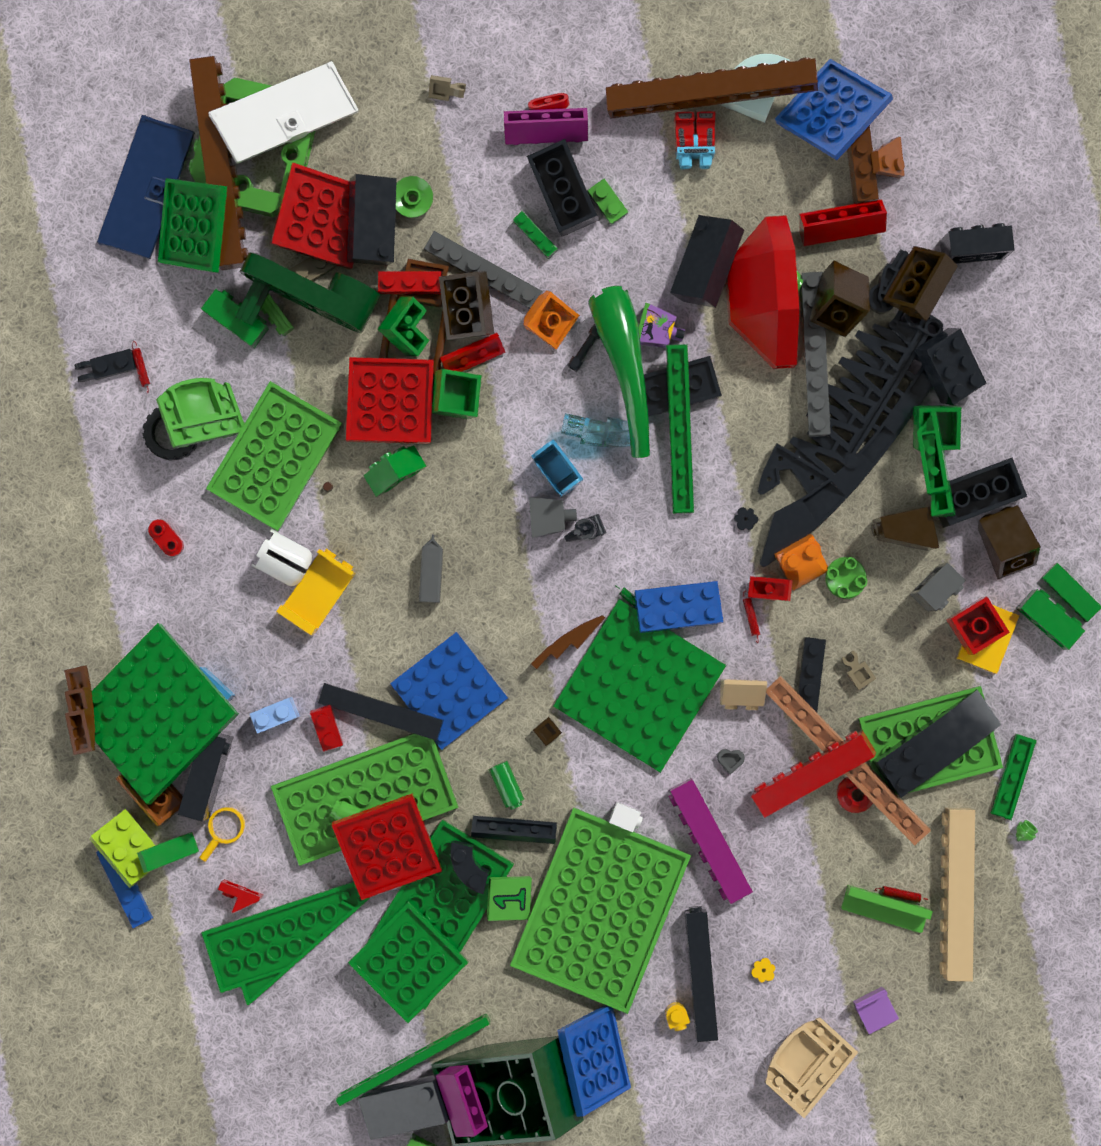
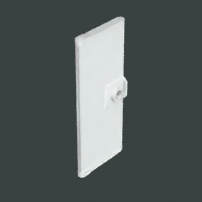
M331 61L209 112V117L215 124L233 159L239 164L285 143H292L313 131L358 113V108Z

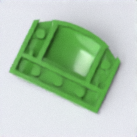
M212 378L188 379L172 385L156 399L173 448L187 447L191 444L239 434L244 425L231 385L227 382L222 385L215 382V379Z

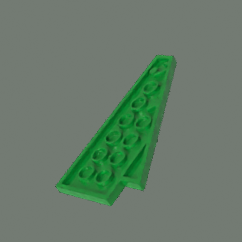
M352 881L202 931L201 933L220 993L241 987L246 1004L250 1005L367 902L370 897L361 900L356 885Z

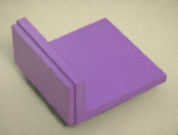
M883 987L853 1001L868 1034L899 1019L887 996L888 993Z

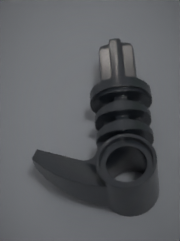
M596 514L578 520L574 530L566 534L564 538L566 542L580 539L592 540L607 532L600 515Z

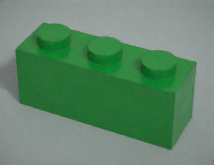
M215 289L201 310L255 349L269 330L265 325L267 321L258 315L253 326L237 319L236 315L242 303L240 302L237 305L232 301L234 297L225 290L220 292Z
M1031 590L1016 609L1063 650H1070L1085 632L1081 627L1082 623L1075 617L1070 618L1065 613L1066 609L1058 603L1054 604L1049 600L1050 596L1044 590Z

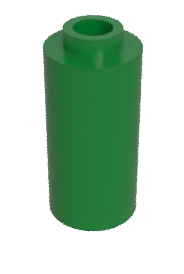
M508 761L489 768L488 770L505 808L510 807L513 810L522 806L521 801L524 800V797Z

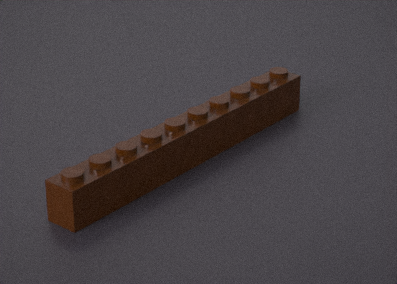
M215 56L189 59L206 184L227 186L219 268L222 271L238 269L242 267L248 255V249L244 248L243 240H246L245 228L241 227L240 219H243V211L241 206L238 207L237 199H240L239 186H235L234 179L238 178L235 165H232L233 157L215 124L209 117V112L227 105L223 101V96H226L225 85L221 83L220 76L223 75V68L221 62L218 63Z
M805 57L799 59V61L792 62L783 60L777 64L770 65L761 63L755 67L740 66L734 70L718 69L712 73L697 72L690 76L676 75L668 79L654 78L652 81L646 82L638 80L624 85L620 83L612 84L610 87H606L607 111L610 119L818 91L816 58Z

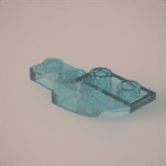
M565 413L561 434L581 438L580 444L613 448L630 446L627 421L607 417V421L604 422Z

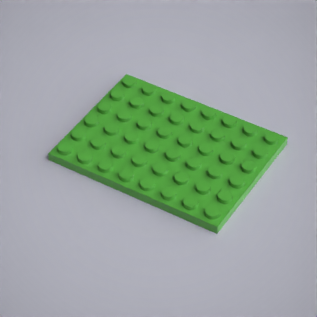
M573 807L510 966L628 1014L691 855L634 831L631 832L609 823L607 820Z

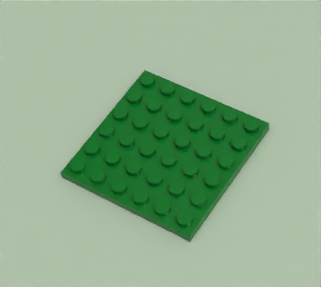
M619 599L553 707L661 773L726 665L670 630L640 633L637 610Z
M157 623L92 690L95 742L146 804H152L239 715L229 701L160 623Z

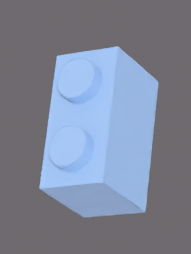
M292 697L250 713L257 734L300 717Z

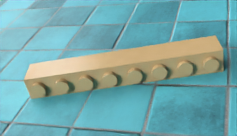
M945 808V813H942V825L945 826V834H942L941 837L942 847H945V855L941 856V866L944 868V876L941 877V889H944V898H941L940 901L941 910L944 911V919L940 920V930L944 932L943 940L940 941V952L943 953V962H940L939 969L940 974L947 981L973 982L975 810L971 808Z

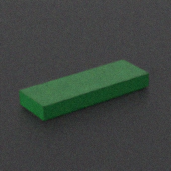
M1055 563L1041 577L1085 622H1088L1101 609V605L1058 563Z
M189 832L137 852L143 872L146 873L197 853L199 849L193 832Z

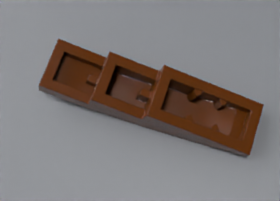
M601 615L567 632L548 646L531 665L538 669L550 654L558 659L570 644L578 649L606 617Z
M87 665L64 670L69 690L65 691L69 713H65L73 754L77 755L95 751L94 707Z

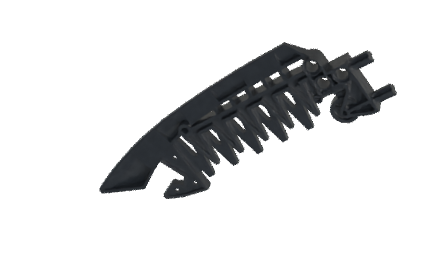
M899 250L891 264L887 263L882 269L878 284L869 291L870 309L873 312L885 314L893 308L883 299L909 255L907 251ZM898 309L893 320L888 323V328L878 324L872 326V329L882 338L858 330L855 337L877 357L858 350L855 355L866 365L845 357H841L838 363L860 383L841 377L839 381L851 392L828 384L829 396L845 409L842 410L829 404V414L835 418H830V436L810 437L818 445L793 436L789 443L797 449L795 453L778 443L775 444L762 471L757 490L758 494L764 495L781 483L779 471L790 470L807 495L772 514L760 559L761 567H766L775 561V553L808 536L849 497L882 458L914 414V406L921 405L933 386L922 365L915 375L908 371V368L914 359L921 362L915 349L924 344L926 339L930 340L943 331V323L938 318L930 314L927 321L919 319L918 323H914L910 320V316L905 313L902 322L900 319L904 312ZM928 325L935 326L936 334L928 331ZM881 347L899 353L901 357L896 363L884 353ZM867 373L880 378L885 383L879 389L864 374ZM903 377L911 380L904 392L897 388ZM893 394L899 397L894 407L890 409L886 404ZM848 400L865 405L869 409L863 416L848 403ZM881 412L887 414L880 426L875 424ZM832 426L852 434L848 443L832 430ZM870 430L875 431V433L870 437V439L865 443V445L859 450L865 438L869 434ZM819 453L834 459L842 468L834 473L815 454ZM779 456L783 458L782 461L778 460Z

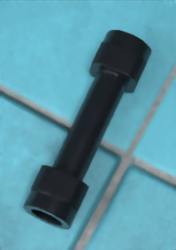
M595 324L589 330V336L576 356H572L567 364L575 372H578L583 365L582 360L596 339H600Z

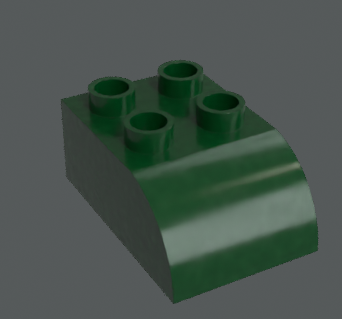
M558 1036L488 1044L456 1053L431 1064L434 1075L439 1074L449 1066L468 1065L488 1127L475 1137H456L449 1120L447 1126L453 1146H488L552 1141L584 1121L583 1116H576Z

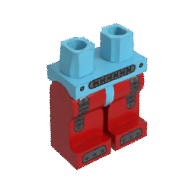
M716 111L696 113V135H694V112H675L676 159H679L680 169H691L692 159H699L700 169L711 168L712 159L715 155Z

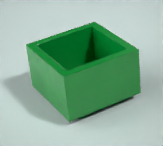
M447 369L434 371L432 414L463 419L478 417L482 375Z
M957 405L914 406L913 448L920 451L917 431L925 424L930 417V413L936 411L943 449L960 450L962 407Z

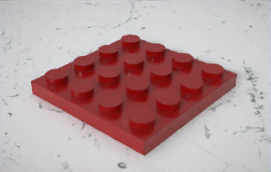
M292 163L270 245L351 270L354 263L347 262L350 181Z
M349 357L346 441L431 444L434 360Z
M413 793L332 822V828L361 900L442 871Z

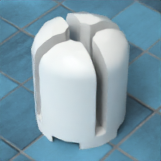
M271 529L270 531L274 534L270 541L265 539L256 555L260 558L256 565L252 564L251 566L288 586H295L301 582L305 573L267 552L270 549L305 569H308L312 562V553L307 548Z

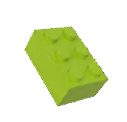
M126 809L91 835L90 841L129 888L151 872H143L137 852L153 847L155 844Z

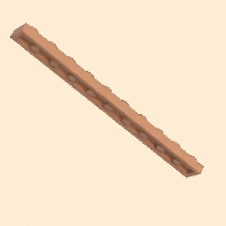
M781 676L767 688L766 693L823 752L827 751L826 747L833 742L838 741V743L844 741ZM866 763L845 773L914 846L930 832L931 829Z

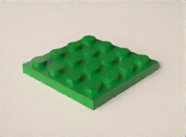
M166 178L158 263L219 273L227 186Z
M410 901L348 962L407 1023L469 963Z

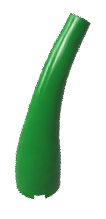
M610 286L603 288V293L596 298L592 295L588 305L598 335L612 363L622 392L630 436L631 456L633 458H645L650 456L649 420L638 321L628 290L624 291L622 286Z

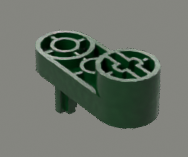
M250 252L240 269V273L253 282L238 310L236 318L253 326L269 291H272L336 324L361 334L380 298V294L364 283L338 272L334 274L328 288H325L265 257Z

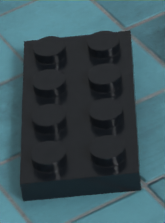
M711 356L689 361L690 405L721 397L722 394ZM667 368L644 374L648 417L668 412Z

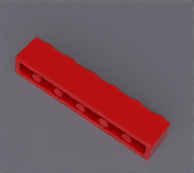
M864 731L849 733L845 736L846 740L838 743V741H835L826 747L827 751L821 754L818 751L808 757L809 761L803 764L800 761L791 766V771L785 774L783 772L776 774L772 777L773 781L768 784L762 782L755 786V791L751 797L763 817L765 818L874 758L876 751Z

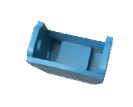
M554 439L531 455L538 469L561 497L568 494L583 481L582 476Z

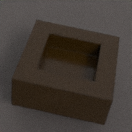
M550 717L533 729L545 746L562 734Z

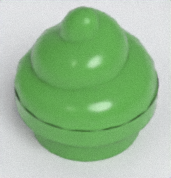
M1028 820L1019 822L1016 827L1017 841L1034 840L1036 838L1035 834L1038 832L1037 828Z

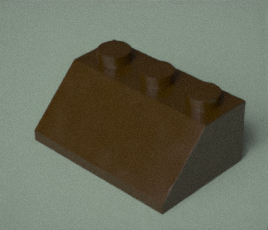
M913 246L883 300L911 317L927 321L958 266L946 253Z
M487 271L439 277L447 340L494 334Z

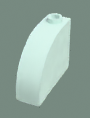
M759 54L745 59L736 68L740 66L755 67L761 63L777 64L779 61H790V59L775 54ZM775 97L719 105L765 123Z

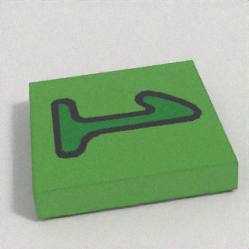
M530 876L489 877L487 920H528L530 917L532 878Z

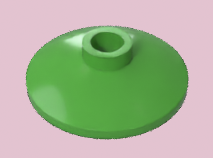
M417 176L402 178L396 185L397 212L409 218L424 215L433 203V192L430 185L424 179ZM414 195L417 197V200L415 202L409 201V197Z

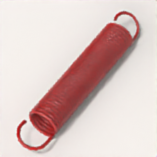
M135 348L132 350L141 385L144 387L145 384H150L141 349Z
M749 597L743 599L751 635H757L758 639L760 631L752 598Z
M883 886L884 893L882 892V895L921 902V893Z

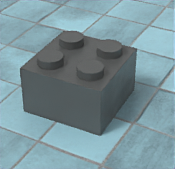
M948 562L939 564L910 595L927 612L941 611L949 603L947 599L952 595L956 596L964 588L962 584L966 580Z

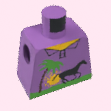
M645 303L639 324L641 345L666 348V345H669L670 339L682 342L685 330L674 327L676 316L649 303Z

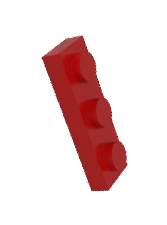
M378 271V293L441 294L439 277L442 274L441 271Z
M494 333L444 355L440 359L444 369L463 372L506 352L498 333Z

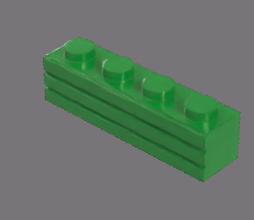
M523 211L513 218V223L521 229L547 259L558 251V248Z

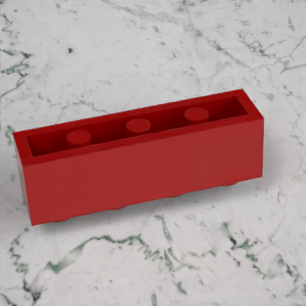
M882 199L799 214V232L804 246L886 232L887 211Z

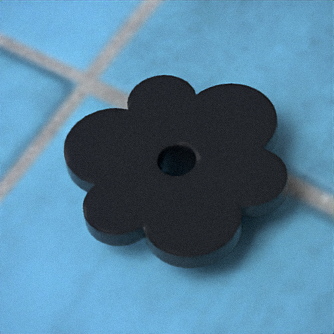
M744 507L739 508L737 511L738 515L734 517L739 530H745L746 528L751 530L754 527L753 525L759 520L752 508L747 510Z

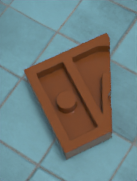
M901 137L893 138L889 143L883 144L879 149L871 152L874 174L894 178L905 176Z

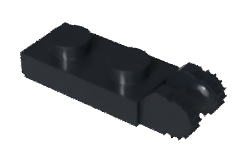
M131 349L90 359V361H83L74 365L75 370L92 367L93 373L78 376V382L93 379L99 380L137 370Z

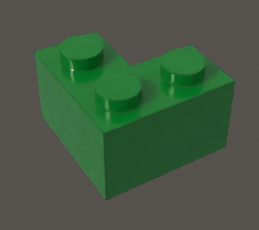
M400 297L377 329L405 356L418 357L430 341L416 327L427 310L414 297Z
M414 445L408 448L402 446L395 450L394 454L388 452L381 456V461L368 467L369 471L363 476L377 497L389 492L402 481L417 475L427 466Z

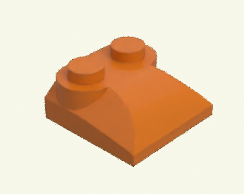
M545 291L536 299L525 315L523 325L528 331L533 332L557 350L580 315L551 291Z
M812 534L774 554L786 579L793 580V591L825 574L828 568L821 553V546Z

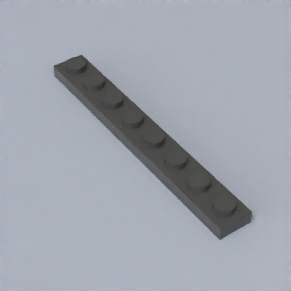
M823 272L802 273L809 437L830 436L826 331L824 327L810 321Z

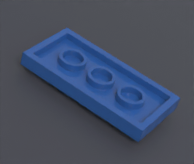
M718 581L634 591L640 633L721 624L724 622Z

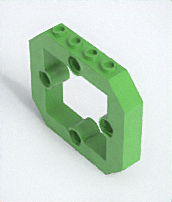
M234 77L224 84L226 96H223L224 104L227 103L228 105L267 89L271 85ZM316 131L283 147L281 157L286 165L280 194L254 188L251 180L245 175H238V178H234L235 186H240L241 184L248 185L245 191H240V199H237L238 207L241 206L242 211L273 218L278 215L291 164L296 163L307 167ZM199 134V139H196L194 142L195 155L194 159L190 160L189 171L195 182L206 184ZM290 154H298L295 160H288Z

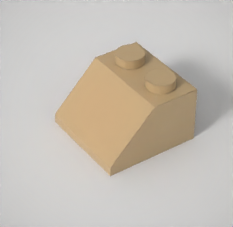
M720 679V705H725V709H737V705L746 706V710H758V706H764L767 681Z

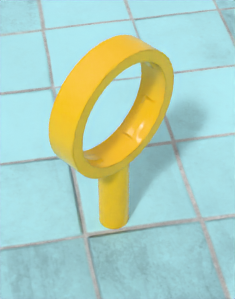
M223 807L211 815L208 829L213 838L199 858L206 862L219 843H232L242 836L245 830V820L237 809ZM231 811L239 817L241 829L236 837L222 839L215 834L213 820L220 812Z

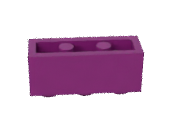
M468 1065L449 1066L437 1074L436 1079L455 1136L475 1137L487 1128L488 1124Z

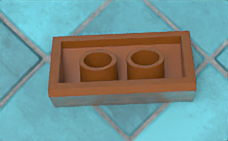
M122 774L116 778L157 827L166 823L179 811L183 796L172 783L152 804H146Z

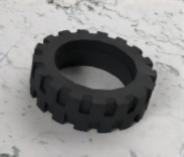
M159 408L152 410L151 415L148 414L146 417V423L143 424L144 433L142 434L147 448L154 455L169 461L181 460L191 455V452L197 448L198 443L174 450L165 449L156 441L155 429L158 422L163 418Z

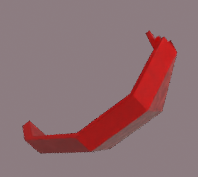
M787 215L767 216L736 252L726 279L729 325L773 369L795 368L797 365L799 296L795 246Z

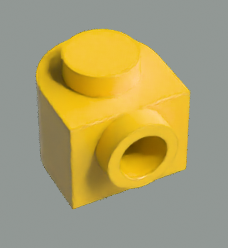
M673 1002L667 1006L665 1015L669 1028H674L675 1031L686 1029V1024H689L690 1020L684 1005L679 1002Z

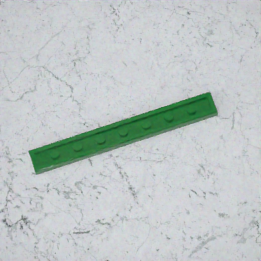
M688 344L666 345L673 514L694 513Z
M486 1013L340 1092L336 1102L340 1107L490 1025L489 1016Z

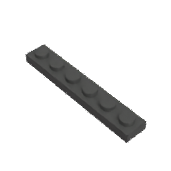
M433 231L424 247L425 251L464 273L487 271L488 286L529 309L543 293L542 290L436 231Z

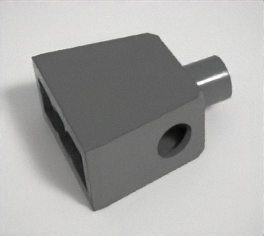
M529 497L532 539L565 531V522L577 521L576 509L564 510L563 500Z

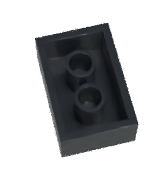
M997 223L989 228H984V225H976L967 230H963V227L951 228L940 240L941 252L946 253L955 264L1003 260L1015 251L1012 225L1005 226V223Z
M947 328L915 349L941 404L955 405L987 384L961 328Z

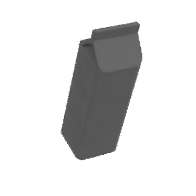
M432 535V539L422 547L419 602L440 603L443 549L435 541V535Z

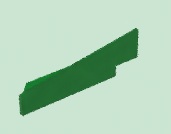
M932 411L925 424L917 431L927 494L931 495L932 517L955 516L938 416L936 411Z

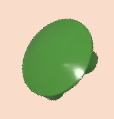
M841 557L834 560L828 566L825 574V581L829 591L842 599H850L859 595L868 581L864 567L853 557Z

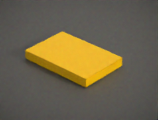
M994 606L1010 633L975 655H968L961 645L956 659L997 674L1020 615Z

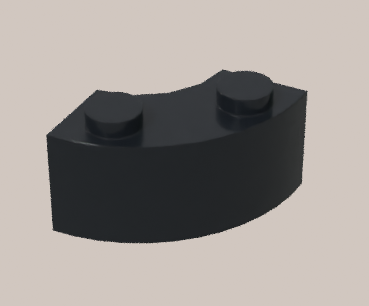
M453 840L451 844V861L454 871L468 888L477 893L484 894L489 870L483 868L476 861L473 853L474 844Z

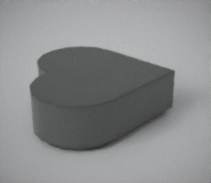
M722 749L717 754V760L731 775L744 763L745 755L740 750L730 751Z

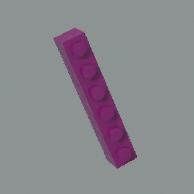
M690 778L669 789L671 795L668 797L673 807H679L681 813L678 816L684 826L688 824L691 830L688 833L693 844L698 843L701 849L698 852L703 863L708 862L711 867L708 872L713 882L718 881L721 886L718 891L724 901L728 899L729 903L732 904L753 893L693 779Z

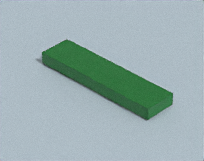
M1015 733L990 814L1012 821L1037 740Z

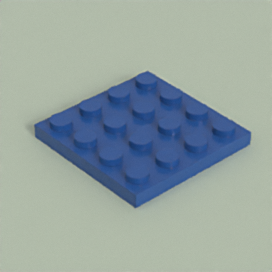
M829 59L817 72L818 91L797 94L779 113L775 121L789 132L833 159L838 160L893 100V96L867 79Z
M457 632L390 683L409 709L444 720L437 741L434 740L441 750L508 698Z
M603 1006L557 1030L577 1117L587 1115L631 1088L612 1007Z

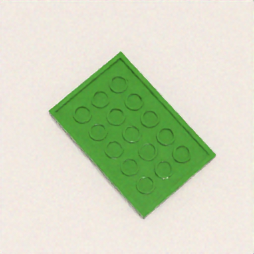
M270 381L206 489L273 529L280 531L343 423Z
M981 686L858 718L861 731H864L876 751L875 757L869 760L871 769L889 786L872 760L976 689L984 698ZM994 731L909 793L1003 768Z

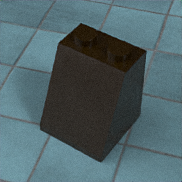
M833 260L821 275L810 321L846 337L870 312L869 277Z
M1018 505L1005 507L1000 512L993 515L987 514L979 520L978 531L997 579L1037 565L1041 546Z
M930 506L882 516L874 519V524H871L872 534L877 537L878 541L924 551L939 548Z

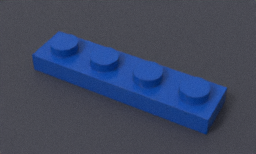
M97 851L96 854L132 928L151 920L153 916L137 883L129 888L104 856Z

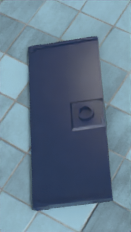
M141 115L97 239L99 245L110 246L151 259L161 231L166 178L179 180L195 135L194 131Z

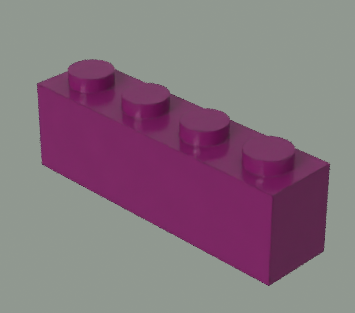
M587 108L504 111L505 145L557 143L563 139L566 142L576 143L588 141Z

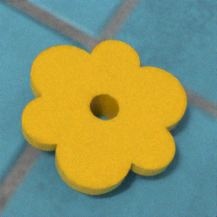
M762 958L761 961L754 962L751 974L753 977L758 978L761 983L765 980L771 981L774 979L773 972L775 971V966L771 964L768 958Z

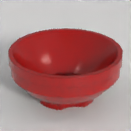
M845 777L837 788L839 804L851 813H861L869 809L873 802L865 794L862 800L855 801L852 798V792L859 788L848 777Z

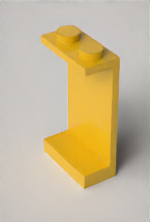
M327 548L325 551L321 549L317 551L319 554L306 571L301 582L297 584L285 604L280 605L276 611L313 636L356 574L352 571L354 567L344 560L340 563L334 559L337 555Z

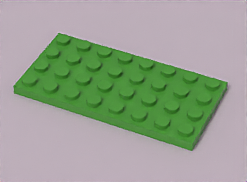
M411 734L271 786L299 866L341 851L332 828V822L335 820L330 816L337 800L340 802L345 801L364 811L413 793L423 820L459 807L436 742L433 739L417 734Z

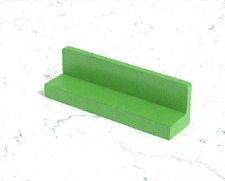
M847 885L841 906L842 910L919 933L923 932L926 919H931L933 912L922 906L851 885Z

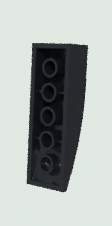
M976 689L872 761L893 792L902 798L997 729L1001 723Z

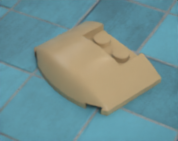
M820 1017L799 1026L781 1043L769 1064L765 1084L801 1117L805 1118L858 1054V1051Z

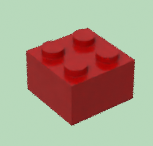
M987 596L979 598L946 619L968 655H975L1010 633Z

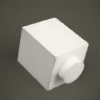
M616 802L609 823L633 832L635 828H639L643 817L640 816L641 812L639 810Z

